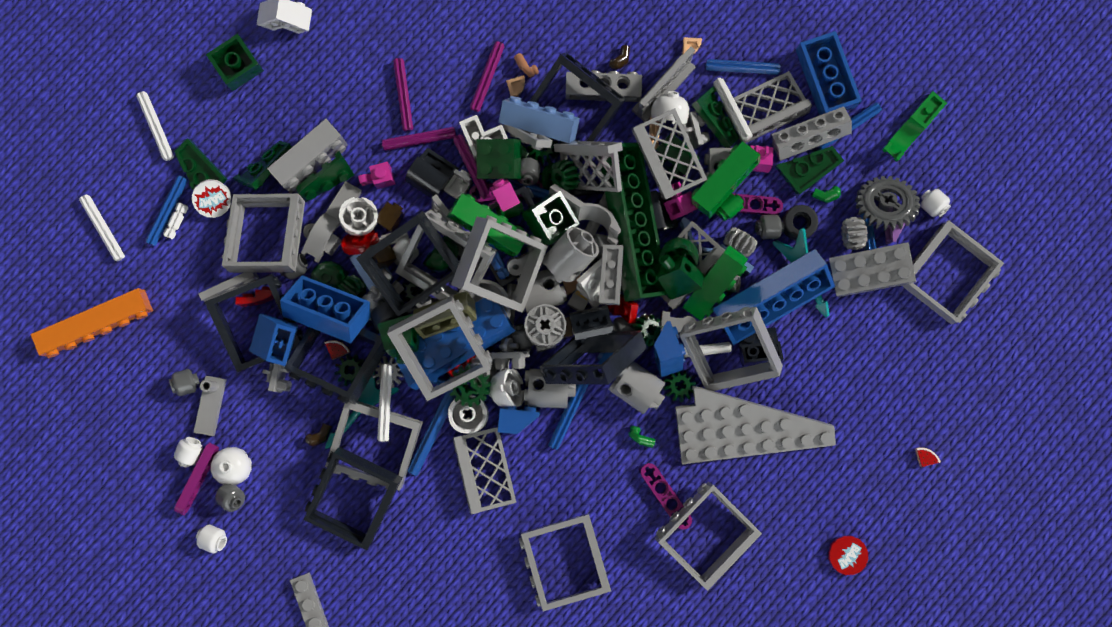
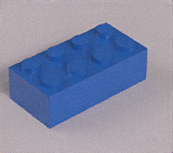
M834 31L800 42L796 48V53L819 116L843 106L846 111L856 108L862 100L837 32Z
M303 275L280 300L283 317L348 343L355 339L371 318L370 301Z

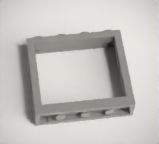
M233 194L232 204L230 205V217L227 220V236L224 238V254L221 257L223 259L222 266L230 273L296 272L305 207L303 198L299 194ZM245 207H289L281 262H237Z
M432 210L425 213L436 230L462 246H466L471 232L461 229L453 221L446 220L440 213H435ZM418 224L395 273L425 290L439 280L410 263L413 253L424 233ZM485 242L480 254V257L483 259L470 282L476 286H479L497 252L496 249L489 246L488 242ZM445 284L446 289L437 295L435 292L431 295L441 300L456 295L459 292ZM468 292L469 295L473 298L474 294Z
M487 215L486 218L477 216L451 285L523 313L548 246L542 244L540 238L534 236L527 237V233L522 230H511L512 226L507 223H496L497 219ZM490 228L531 246L512 300L470 283Z
M948 220L942 223L912 261L915 275L947 234L989 266L953 313L949 312L914 283L901 286L947 322L955 324L960 323L966 318V311L977 304L979 301L977 297L980 293L987 291L990 287L989 282L1000 274V268L1004 263Z
M454 295L389 327L387 332L427 401L491 370L493 360L488 350L485 351L482 347L483 340L481 336L473 331L474 325L470 317H465L462 311L464 307L459 300L455 299ZM450 308L481 364L433 387L402 332Z
M757 306L752 308L744 307L732 313L725 312L717 317H706L697 322L690 321L681 330L680 337L704 388L707 390H721L779 377L783 365ZM751 321L769 362L713 374L695 335Z
M357 401L356 405L350 402L345 403L329 455L331 451L335 452L340 445L350 410L379 418V407ZM390 411L391 423L412 429L398 474L403 477L397 489L400 491L404 485L423 421ZM339 463L334 471L335 474H341V472L348 474V477L354 480H359L360 478L367 480V484L378 486V484L386 486V490L390 485L364 471Z
M710 482L702 484L697 489L698 493L693 498L687 499L683 504L684 507L679 512H675L670 517V522L666 526L660 527L654 537L707 591L762 534ZM712 493L747 529L700 576L665 540Z
M589 513L521 533L522 537L519 538L521 549L526 550L525 564L527 569L531 568L533 575L529 576L532 588L536 587L537 589L536 603L538 607H542L543 611L611 592ZM583 522L601 587L547 602L529 538Z

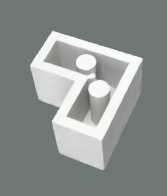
M267 0L260 3L257 25L272 31L285 28L298 34L309 31L312 9L305 7V4L301 2Z
M477 115L459 122L475 161H477V139H508L502 125L484 132Z

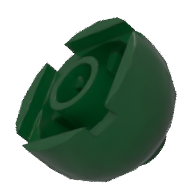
M444 235L442 239L457 258L459 248L456 242ZM436 247L423 261V264L433 272L442 273L450 268Z
M672 238L661 249L660 258L666 254L672 260L683 256L694 266L698 265L699 252L695 244L686 238Z
M325 261L313 268L310 279L338 289V285H340L342 280H345L348 272L341 264L334 261Z

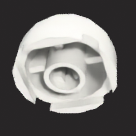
M668 91V94L660 95L654 101L651 108V118H655L675 108L682 124H685L689 117L688 103L683 97L679 96L678 92ZM673 114L666 116L663 123H666V120L675 124L676 121Z
M352 197L346 200L340 207V224L345 232L358 237L367 235L372 232L377 224V208L367 198Z
M505 369L496 373L490 381L491 386L489 387V396L492 400L503 408L522 405L524 390L521 391L523 380L520 374L515 369Z
M227 447L218 451L213 456L211 473L218 483L238 485L249 477L252 462L244 450L237 447Z

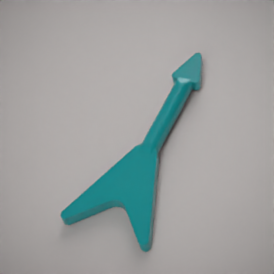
M804 228L799 231L795 247H791L778 240L773 241V245L791 263L808 253ZM822 295L815 298L817 303L815 307L827 318L829 316L828 301H824Z
M371 377L358 401L374 406L379 403L380 389L376 388V378ZM391 388V396L397 393L399 388ZM352 411L348 416L344 433L361 414L360 412ZM330 433L325 446L326 449L331 448L335 433Z

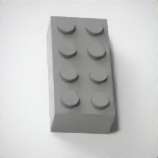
M325 119L267 169L292 194L297 192L296 187L311 174H317V171L322 168L326 161L330 163L331 159L335 157L334 154L338 151L342 154L348 144L331 123Z
M908 242L829 258L837 297L916 283Z

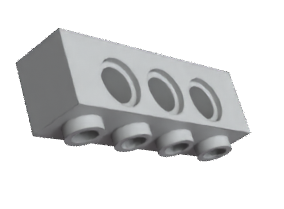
M596 70L591 71L626 98L625 102H639L641 100L642 75H639L637 72L619 74L617 71H610L608 73H600V71ZM572 72L566 73V99L607 101L591 87H581L580 83L583 81ZM619 83H625L627 85V88L620 89L617 85Z
M843 106L773 133V148L779 160H784L852 134V120Z

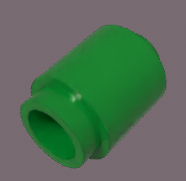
M731 194L718 208L716 214L724 222L727 219L730 220L744 208L742 205L744 203L743 199L738 194Z
M520 197L518 198L519 204L502 212L499 206L496 207L497 215H503L507 219L519 216L520 213L524 212Z

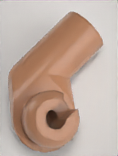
M521 53L514 56L518 67L528 77H534V75L539 73L536 65L529 67Z

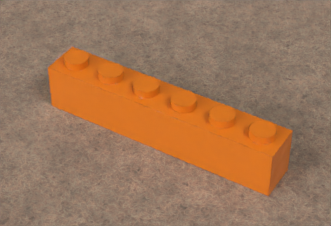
M137 288L32 333L31 337L38 355L52 358L59 355V351L64 349L71 350L76 348L80 342L86 343L94 340V336L111 333L112 329L117 326L124 327L129 325L131 320L143 319L153 309L146 291Z

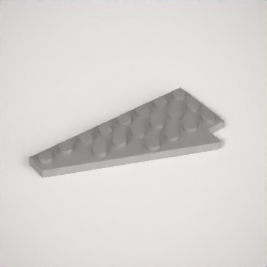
M697 386L693 387L694 404L675 406L682 464L836 445L835 428L832 424Z

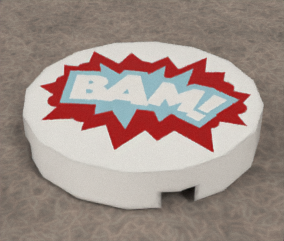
M208 179L200 182L195 187L192 194V203L201 215L216 218L228 211L231 205V193L229 188L220 181Z

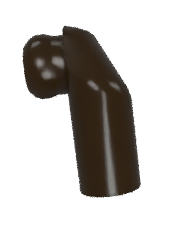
M621 46L620 55L609 61L611 69L618 70L628 64L630 46Z
M323 423L318 433L306 435L305 442L309 446H317L324 443L332 426Z

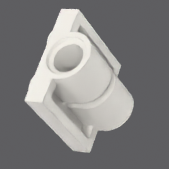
M602 258L577 279L578 284H576L578 291L594 308L600 305Z

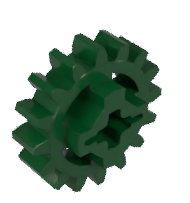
M470 363L465 368L462 365L459 366L458 370H454L452 374L457 376L471 369ZM481 374L453 388L450 396H456L455 402L461 400V406L468 403L469 407H472L474 402L478 406L481 400L485 401L487 399L486 395L490 393L487 387L491 386V382L486 381L490 376ZM468 382L471 383V387H472L471 389L468 388V387H469V384H467ZM471 394H479L476 397H470Z

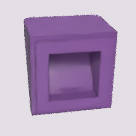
M896 224L895 230L892 231L891 226L888 225L885 231V243L896 242L903 228L900 230Z

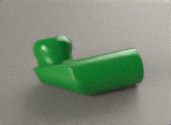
M833 186L832 189L823 192L815 188L811 197L825 203H830L840 197L841 189Z
M632 425L630 432L628 431L629 437L639 445L653 448L655 439L640 435V427Z

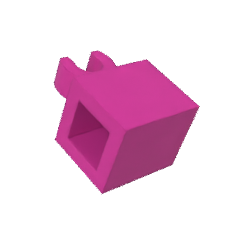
M750 146L760 154V163L753 171L769 173L773 166V147Z
M388 161L369 166L371 174L358 176L362 186L373 183L377 189L396 185Z
M499 179L490 187L502 212L520 203L511 183L507 179Z
M681 183L672 184L673 190L681 188ZM691 191L685 194L680 192L673 195L671 200L664 203L671 220L698 209L692 204Z

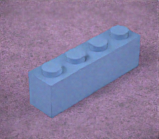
M510 96V98L502 101L498 123L571 143L576 138L580 118L575 117L574 113L557 112L554 107L546 106L543 108L536 102L528 101L526 103L522 102L519 97Z

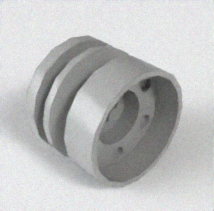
M542 304L535 306L528 312L524 328L532 344L541 348H550L562 341L565 335L566 321L563 313L553 305ZM549 321L550 329L545 328L542 330L541 322L546 323Z

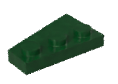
M713 86L697 99L692 106L724 148H730L739 139V136L731 119L725 116L722 110L724 105L722 101L717 100L715 95L717 91L715 86Z
M187 138L174 151L190 181L189 184L192 190L200 182L208 179L218 180L223 184L228 180L191 139Z
M278 141L262 154L259 162L249 164L246 167L248 171L241 176L237 174L233 179L239 184L256 190L264 184L267 177L271 174L267 168L290 150L292 146L289 143Z
M831 146L809 155L777 164L775 167L799 196L840 165L844 159Z
M340 151L334 154L336 158L330 163L326 161L322 165V170L317 174H311L296 187L298 194L305 202L313 200L316 196L331 190L334 186L354 176L352 169Z

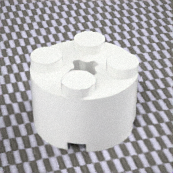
M454 399L448 409V418L451 426L456 431L465 434L480 431L488 420L489 411L485 402L481 400L478 406L474 402L473 406L469 407L468 403L461 406L462 401L455 402ZM472 410L471 414L473 417L465 419L466 414L464 411Z

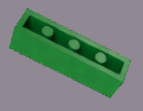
M743 141L731 149L729 157L726 160L722 159L717 166V170L713 174L710 173L702 187H697L691 195L692 204L709 218L760 163V154Z
M462 193L459 195L446 216L470 232L476 217L486 218L487 215L496 218V223L498 224L504 222L511 225V230L519 229L525 231L522 227L509 223L505 216L493 213L489 206L477 203L475 198L469 194ZM490 228L486 238V242L512 258L519 254L524 245L523 242Z
M729 245L704 277L702 289L694 291L682 308L700 321L705 315L709 317L713 312V308H715L713 305L716 302L719 304L725 297L723 292L726 289L730 291L736 283L734 278L737 275L741 277L747 269L745 263L748 258Z

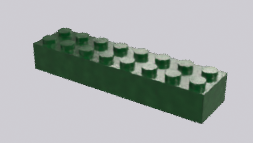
M622 143L623 150L618 151L622 191H605L608 210L613 214L621 229V232L618 234L617 245H623L624 247L621 282L625 302L667 295L658 280L661 248L644 157L638 143ZM609 156V157L607 158L606 162H607V163L610 165V167H611V166H612V159H611V157ZM602 166L601 172L605 176L607 174V171ZM610 176L608 181L614 186V179Z

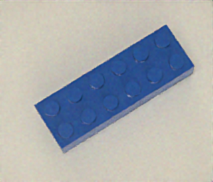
M814 249L777 272L770 274L765 279L753 284L746 290L737 293L734 297L720 303L713 308L716 316H720L725 312L732 313L744 307L752 308L757 306L765 326H768L834 288L835 284L826 262L817 250ZM751 321L723 328L733 345L756 333Z
M485 298L475 303L477 320L472 322L474 325L472 329L475 334L481 336L484 350L516 331L502 305ZM460 326L425 339L420 336L419 349L413 352L430 382L476 355ZM398 364L408 386L415 390L420 389L405 364Z

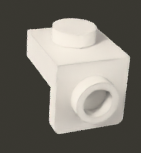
M462 169L461 171L454 170L453 177L444 189L446 193L455 199L462 193L466 194L473 183L470 178L471 175Z

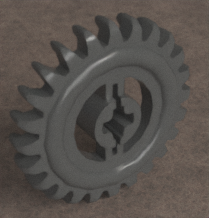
M881 176L880 180L874 177L873 181H866V184L861 185V190L857 191L855 199L857 203L856 209H859L858 215L865 213L863 220L865 221L870 218L869 226L876 222V229L883 224L884 231L887 230L888 225L891 226L892 231L895 230L896 224L900 230L903 228V222L906 226H909L910 219L912 222L915 220V216L919 214L918 209L921 206L919 203L920 198L916 196L917 191L912 190L913 186H906V181L900 182V178L893 180L892 176H889L888 179L885 176ZM897 196L900 197V199H901V201H902V205L897 202V201H898ZM874 199L879 201L878 206L875 205Z

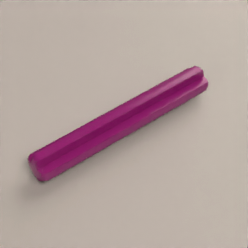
M496 41L494 43L471 102L470 109L475 112H479L504 50V44Z
M396 58L393 62L402 128L404 131L413 130L404 60L403 58Z
M454 127L384 139L382 140V147L386 151L451 139L456 136V131Z
M463 135L455 136L453 138L454 143L482 199L490 198L491 190L485 179H477V163Z

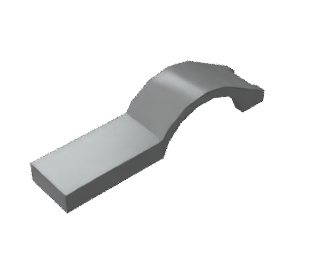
M346 181L344 182L326 213L313 226L302 249V255L305 256L308 253L315 257L314 261L316 263H319L324 255L329 238L336 228L341 225L339 220L340 207L349 198H359L362 190Z
M556 184L550 187L549 194L557 191L562 192L578 221L592 220L600 223L608 232L607 241L612 245L618 244L617 238L621 229L613 214L607 208L599 204L583 203Z

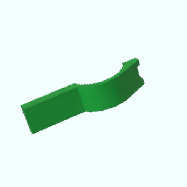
M932 91L882 150L888 152L895 158L894 161L898 162L908 147L928 127L947 102Z

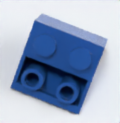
M260 314L249 351L265 361L286 366L299 324Z
M671 321L665 323L654 344L655 363L661 377L682 371L683 363H685L684 355H686L683 344L678 342V330L676 326L672 327Z
M517 406L502 407L499 414L498 432L518 434L540 416V411H536L537 407L525 406L524 410L517 409Z

